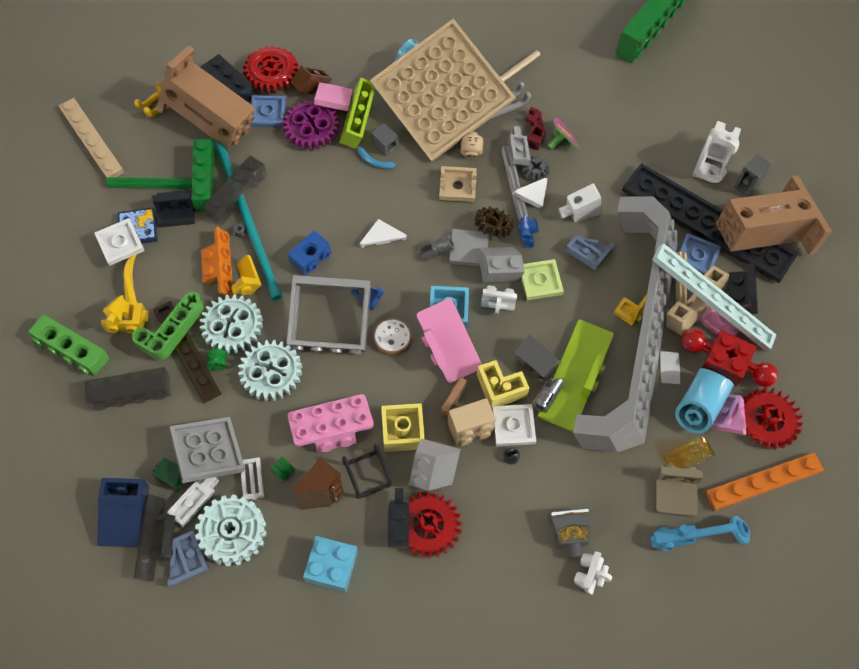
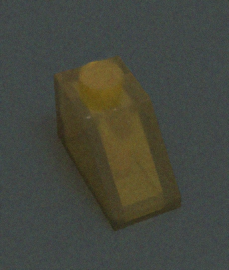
M695 437L663 457L667 464L675 465V468H684L699 465L714 457L715 453L706 437Z

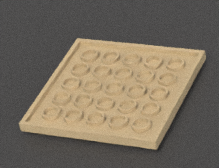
M454 19L450 20L370 80L371 84L431 162L461 141L465 135L476 130L516 100L514 94Z

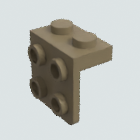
M671 464L661 466L656 472V511L663 514L694 517L698 512L697 484L703 478V471L696 470L695 467L691 466L684 468H675V465Z

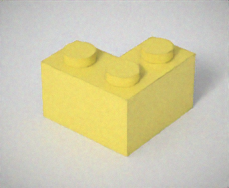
M497 360L478 366L477 378L491 409L493 406H502L527 397L529 386L522 371L503 377Z

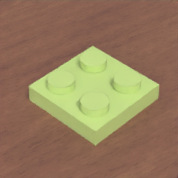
M555 259L523 264L525 273L521 277L527 301L563 295L564 290Z

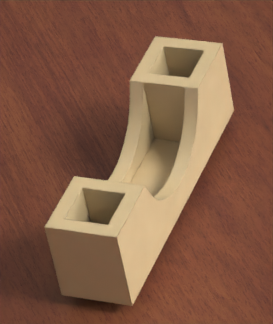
M712 266L703 275L723 292L728 288L729 274L723 270ZM695 294L684 303L678 301L667 312L666 327L682 336L710 306Z

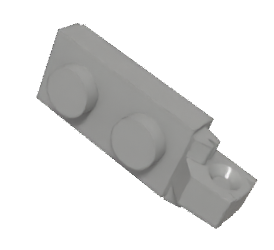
M513 126V131L509 134L508 138L512 164L529 166L531 159L527 136L521 135L519 126Z

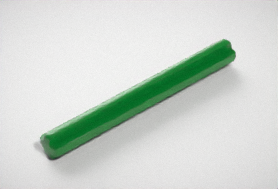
M107 177L106 185L108 188L192 189V178Z

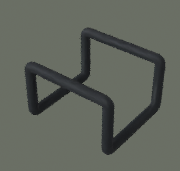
M374 444L373 452L348 461L346 456L342 457L343 465L347 469L357 499L392 485L390 473L377 444ZM377 454L387 477V484L360 494L350 464Z

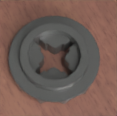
M532 155L529 166L522 165L524 176L532 181L544 179L550 172V164L547 163L546 159H541L540 156L537 158ZM533 165H534L535 167H536V166H539V170H538L537 168H536V169H533Z

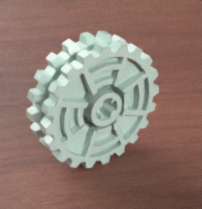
M225 495L221 496L220 501L214 499L212 506L204 507V515L199 514L198 516L200 524L195 526V529L198 530V534L195 536L199 542L198 546L208 559H213L218 565H221L223 562L226 567H231L232 563L239 566L241 561L246 560L248 562L251 560L250 556L252 554L257 555L259 553L257 548L259 546L263 547L264 541L262 537H266L267 532L264 528L266 527V522L254 502H248L247 498L243 496L237 499L236 495H232L231 498L227 499ZM234 527L235 531L232 530V534H229L227 530H231L230 528Z

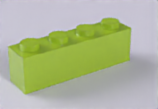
M360 77L354 88L339 142L354 149L357 148L363 138L375 87L369 80Z

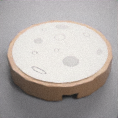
M392 318L380 322L373 333L374 344L377 349L387 355H399L405 352L411 343V330L405 322L399 319Z

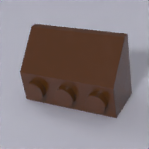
M322 458L313 465L292 489L297 505L301 510L331 507L333 503H338L344 495L340 473Z

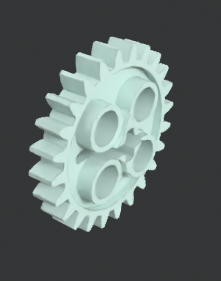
M236 294L233 295L232 299H229L228 295H226L225 300L218 297V303L211 301L213 307L206 306L208 313L202 312L204 319H200L202 325L200 330L203 332L202 336L203 339H206L207 345L211 344L212 349L217 347L222 350L226 349L227 354H229L231 349H234L235 353L238 352V348L245 351V345L252 346L251 340L258 341L255 335H261L260 329L263 328L261 323L263 318L260 315V309H257L256 303L251 304L250 299L245 301L243 295L237 299ZM230 311V313L223 315L224 312ZM242 317H248L246 320H240ZM222 327V330L215 331L217 328ZM235 333H241L239 336L233 337Z
M266 340L263 346L260 342H258V348L251 346V353L245 351L247 358H241L243 364L238 365L239 370H241L238 372V375L241 378L240 382L241 385H244L245 391L250 390V396L256 394L258 400L264 396L265 401H268L269 397L272 396L273 401H276L277 395L283 399L284 392L290 395V388L296 390L295 383H300L298 376H302V370H300L302 363H300V356H296V350L291 351L290 345L284 348L283 341L277 345L276 340H273L272 344H269L268 340ZM263 357H270L267 361L261 360ZM281 363H287V366L279 367ZM257 373L262 374L259 378L253 377ZM273 380H280L278 384H271Z

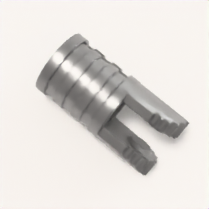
M449 234L419 246L423 252L431 250L422 255L423 261L455 250L453 240Z
M549 378L536 395L532 405L540 412L547 413L561 391L564 381L559 378Z

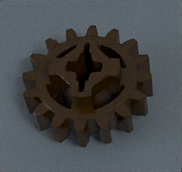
M491 206L488 209L482 207V210L479 209L474 218L475 226H479L478 230H483V234H490V237L496 236L500 238L501 235L505 238L506 235H510L514 224L513 219L509 218L510 215L505 214L504 210L498 211V208H492Z

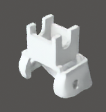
M717 121L715 128L710 130L693 171V177L711 183H719L725 178L727 174L725 167L730 156L735 154L739 148L738 137L741 131L740 128L735 127L733 132H728L725 130L726 124ZM706 158H710L715 161L723 163V165L720 168L718 166L706 163L705 160Z

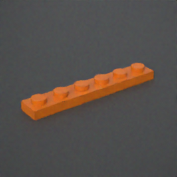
M814 452L707 490L705 494L713 511H717L822 473L824 468Z

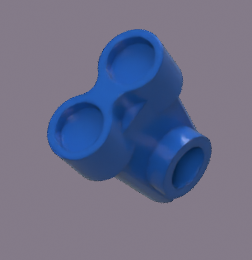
M522 217L521 224H518V230L525 247L532 248L535 245L533 233L539 232L536 218Z
M371 287L370 309L374 310L384 290L378 287ZM351 290L350 293L363 301L364 295H359L360 290Z

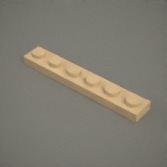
M75 98L58 105L105 177H118L124 173L122 167Z

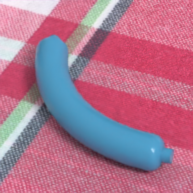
M358 147V153L361 158L372 166L383 169H393L397 166L394 162L376 160L369 156L364 148Z

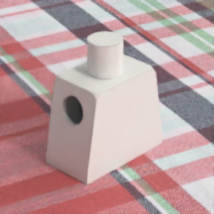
M593 183L568 195L567 205L558 209L562 219L571 215L574 222L600 215L601 196L595 184Z

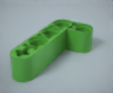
M189 292L184 295L155 334L145 328L136 329L132 333V340L138 349L156 360H165L204 311V304L197 292Z

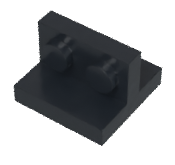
M192 190L164 192L153 195V204L157 211V225L159 228L195 224V209L191 200Z
M754 263L746 264L747 271L728 272L729 297L743 308H750V314H758Z

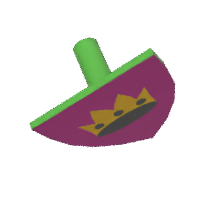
M554 118L553 124L555 129H553V134L555 138L548 143V146L553 149L566 138L579 150L580 148L567 127L560 119Z

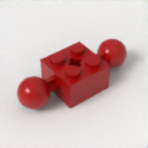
M696 328L686 330L681 336V345L686 351L691 353L703 351L707 353L701 368L724 376L733 382L735 387L743 379L746 372L752 374L755 383L761 387H770L778 380V370L773 364L763 362L757 365L751 362L757 346L723 330H720L713 343L707 341L704 333Z

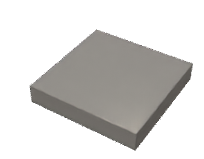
M453 229L452 240L455 250L450 251L449 264L480 267L478 248H488L489 234H483L481 231Z

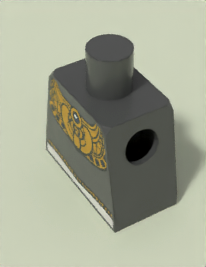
M580 508L550 512L548 521L558 549L568 548L570 559L581 558V546H586L590 542V509Z

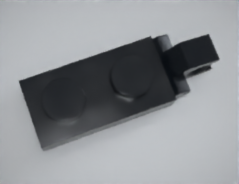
M395 488V499H390L388 508L387 546L388 548H409V500H404L403 488Z

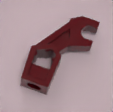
M530 107L529 114L533 116L527 114L525 121L533 126L527 138L528 147L539 150L545 139L546 131L542 113L538 109Z

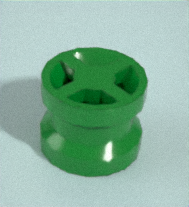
M222 349L209 350L207 352V358L209 359L207 368L212 371L225 370L227 368V363L225 362L227 352Z
M280 457L279 462L270 467V470L282 482L287 480L289 474H293L296 471L284 457Z

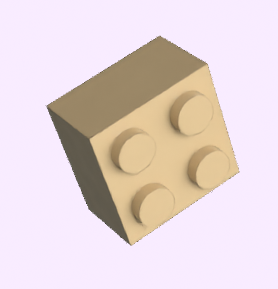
M486 398L449 410L447 425L455 446L460 444L465 446L474 439L490 437L493 433L496 419Z

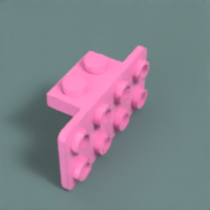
M448 298L417 313V318L425 335L422 337L426 348H431L433 354L430 357L435 366L439 365L447 382L452 383L461 377L463 378L477 371L478 366L482 365L452 299Z
M364 394L288 413L294 445L299 447L315 443L317 453L329 452L332 449L349 447L352 444H356L355 432L371 429L374 426Z

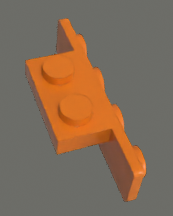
M216 227L214 228L215 244L201 250L202 280L207 285L218 281V292L232 298L231 286L233 282L230 236L228 232Z

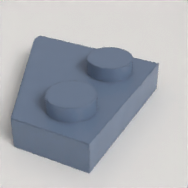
M193 530L173 539V554L170 559L171 570L168 579V586L170 588L209 571Z

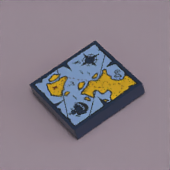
M154 207L117 212L118 223L130 218L141 244L158 241L156 210Z

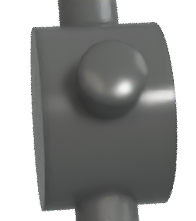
M234 224L233 236L244 237L245 225Z

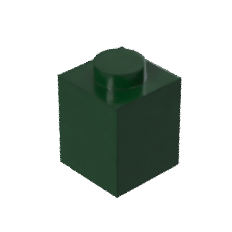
M163 458L161 462L155 465L154 473L152 474L154 478L178 492L183 484L178 464Z

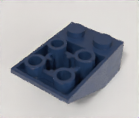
M101 479L98 497L97 546L140 548L150 487L144 479Z

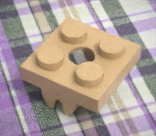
M441 166L439 200L475 202L477 168ZM457 181L461 182L463 184V187L461 189H455L453 187V183Z

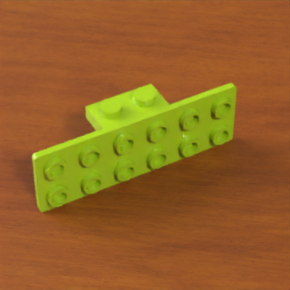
M581 319L578 320L553 378L563 380V387L548 412L543 413L539 411L538 418L573 432L576 415L582 414L590 392L595 393L599 382L596 381L597 375L602 376L606 365L602 363L613 338V332Z

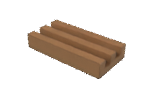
M461 377L457 381L441 407L442 417L447 419L449 410L455 407L466 389V379Z

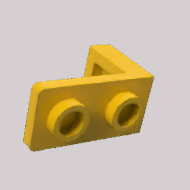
M246 255L237 264L241 278L231 286L234 294L252 295L261 286L250 255Z
M647 294L639 305L624 297L613 314L633 326L636 320L640 322L643 318Z
M134 303L132 320H121L118 323H113L111 326L105 323L106 320H101V325L109 333L127 332L132 334L136 329L145 327V322L148 321L149 317L148 310L145 309L142 303Z

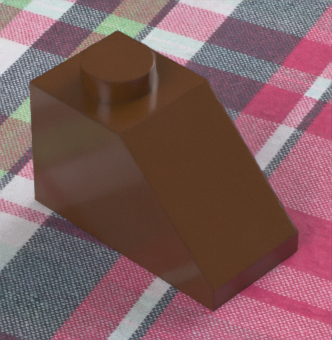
M300 66L291 83L299 93L313 94L317 91L319 82L327 84L332 78L321 68Z

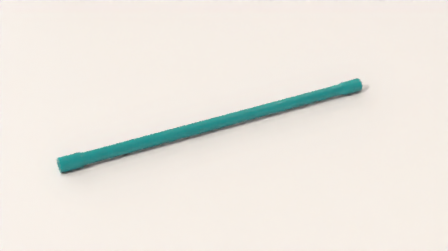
M213 139L265 277L272 301H278L282 299L283 295L275 280L226 148Z

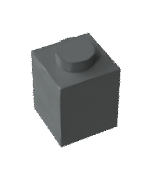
M385 123L372 131V144L385 156L398 147V135Z

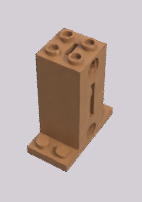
M188 45L166 66L156 110L162 114L167 109L170 110L172 108L229 149L232 145H237L241 136L246 135L250 131L251 127L249 125L255 118L253 114L256 108L193 63L195 49Z
M798 175L792 176L780 193L730 199L716 222L717 228L720 230L730 251L801 241L808 255H814L832 232Z

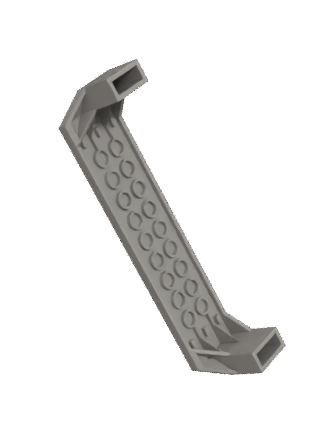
M653 196L620 197L617 213L624 233H650L656 241L654 255L658 247L663 243L675 253L677 252L678 241L677 230H674V219H671L669 211ZM654 261L652 263L629 398L605 417L576 415L573 434L582 449L620 452L645 443L672 276Z

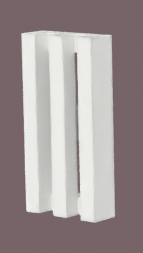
M260 457L243 460L244 467L245 464L249 465L251 494H248L246 471L244 469V472H241L243 497H246L247 501L249 499L265 498ZM253 463H256L259 493H256Z

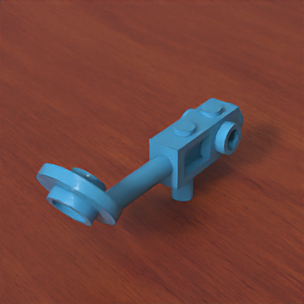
M733 516L730 518L729 524L696 529L695 525L687 526L685 524L673 529L661 527L657 529V532H654V535H650V542L652 548L656 547V550L671 551L676 546L697 543L699 537L732 532L738 542L745 545L750 542V530L745 521L738 516Z

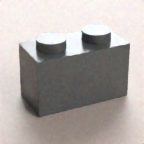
M757 154L744 166L733 187L748 197L761 184L771 164Z
M531 335L514 352L518 355L517 360L524 366L529 364L533 368L531 372L539 379L542 376L547 379L561 363L556 356Z

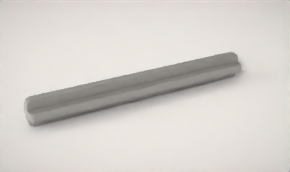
M503 146L501 152L511 193H513L515 190L520 189L521 186L516 166L511 162L509 146ZM512 195L517 218L521 223V218L528 216L525 202Z

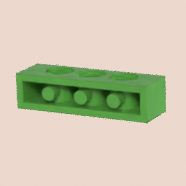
M44 314L28 331L33 338V343L39 347L44 345L47 347V351L54 356L59 354L71 366L74 363L86 375L90 373L96 377L110 359L105 350Z

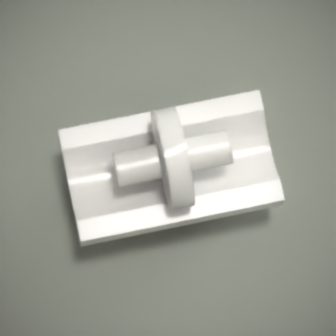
M489 285L486 289H483L482 307L495 308V314H499L500 309L514 311L517 294H514L513 289L506 288L504 292L496 291L497 288L495 286Z
M595 551L594 555L583 553L580 564L583 567L589 568L588 574L577 572L574 579L575 584L584 588L585 592L593 595L596 583L597 586L603 587L604 581L611 582L612 576L607 573L609 567L603 565L604 559L601 557L602 554Z

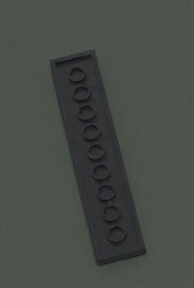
M643 163L637 167L622 188L623 192L632 197L653 196L669 211L674 222L706 241L721 246L723 251L745 264L754 263L755 270L777 283L781 282L798 256V253L782 244L730 251L716 225L723 210Z

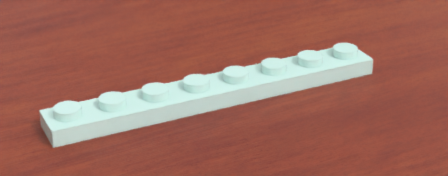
M664 243L658 247L652 261L763 350L768 351L772 348L776 337L773 331Z

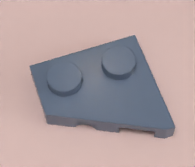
M576 235L566 246L565 251L596 270L611 253L615 245L609 243L608 246L598 244L599 240L586 239Z

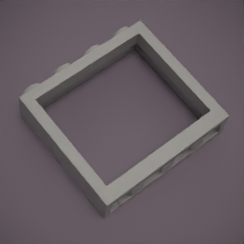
M293 275L287 345L292 346V350H303V347H309L311 351L322 352L323 349H330L332 353H342V350H350L349 354L359 355L361 351L366 352L371 282L368 280ZM300 286L364 291L360 345L296 340Z

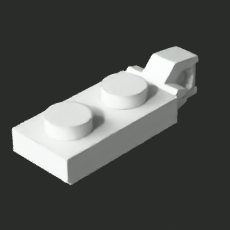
M213 477L204 481H195L170 508L167 514L184 528L215 492L213 488L219 482L218 478Z

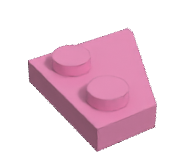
M729 394L710 429L746 435L744 400L741 395Z

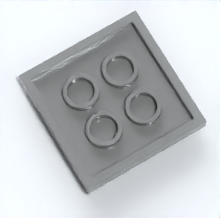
M230 417L169 427L182 483L244 472V463Z

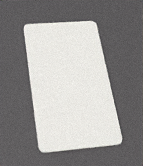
M661 351V382L680 384L679 353Z

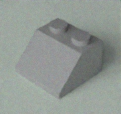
M514 247L478 248L483 283L518 282L525 273L522 255Z
M421 439L416 450L409 485L428 491L452 485L461 449Z

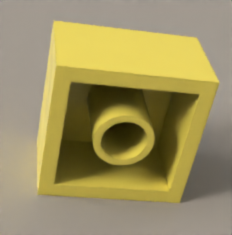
M422 403L381 406L384 452L417 450L420 440L424 439Z

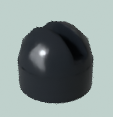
M509 447L504 452V461L510 465L516 464L520 458L519 451L514 447ZM513 452L516 453V454L511 455L510 457L507 456L508 454H511V453H513Z

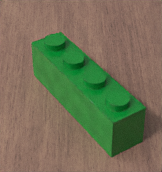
M194 139L191 200L196 212L214 211L215 149L212 139Z

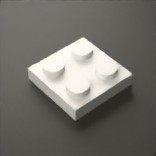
M130 218L95 232V236L109 266L145 251Z
M532 404L492 407L496 419L494 426L496 446L536 444Z

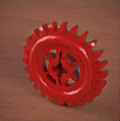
M265 46L264 49L260 47L258 48L259 51L254 50L253 55H248V59L244 61L243 75L252 85L254 83L255 90L260 86L261 92L266 87L268 93H270L271 88L276 93L278 86L283 91V84L289 88V81L292 82L299 69V64L292 52H288L285 48L281 50L280 46L277 48Z
M764 387L762 392L757 388L754 394L750 391L748 397H743L746 423L745 436L750 435L751 442L757 440V446L763 443L766 449L770 445L774 450L778 446L785 448L786 445H791L793 441L798 439L797 435L802 432L798 428L804 424L803 422H798L803 415H796L800 407H792L796 401L787 402L790 395L782 398V390L775 395V388H772L769 393L767 392V387ZM762 407L763 413L756 414L757 410ZM776 411V413L772 416L770 421L763 427L764 423ZM781 423L783 425L781 429L778 431L777 424ZM766 428H767V429H771V428H772V431H773V432H771V431H766L765 429H766Z
M428 490L425 493V497L418 492V499L410 495L409 548H405V550L413 548L412 555L418 551L420 558L427 553L429 559H431L432 553L436 557H440V551L447 554L446 547L454 548L451 541H459L455 534L462 533L461 529L456 528L463 524L462 521H457L461 513H454L457 510V505L450 507L452 499L444 502L445 494L437 498V491L434 492L432 497H430ZM434 511L439 514L442 519H437L436 515L432 512ZM416 518L419 521V525L413 527V522ZM425 521H426V522L432 521V526H431V525L425 526ZM443 522L444 527L441 531L437 526ZM420 529L425 534L424 539L418 536L415 530ZM433 534L436 537L433 539H426L427 535Z

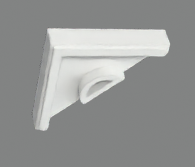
M547 178L517 189L512 195L537 208H541L543 206Z
M378 219L360 242V247L364 248L367 245L373 244L381 245L401 239L406 240L407 235Z

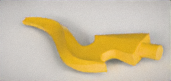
M136 255L129 257L124 267L125 300L123 295H120L103 310L107 316L105 323L109 326L120 322L122 314L125 320H132L134 303H137L132 278Z

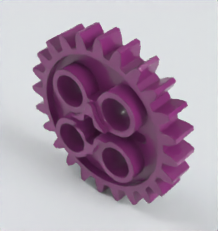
M311 99L310 103L304 100L303 105L297 102L298 107L292 105V111L287 110V115H284L283 130L286 138L290 139L291 144L295 142L296 147L302 145L304 150L308 146L309 150H311L312 146H315L318 150L319 145L325 147V142L331 144V139H336L335 134L339 133L338 128H340L336 110L333 111L332 108L315 105L313 99Z

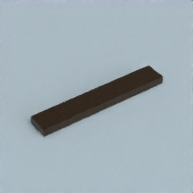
M169 301L153 309L161 325L173 311L174 306ZM187 332L175 347V351L203 403H206L222 394Z

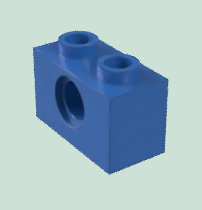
M314 230L288 253L289 263L306 276L309 272H313L322 260H326L330 256V243Z

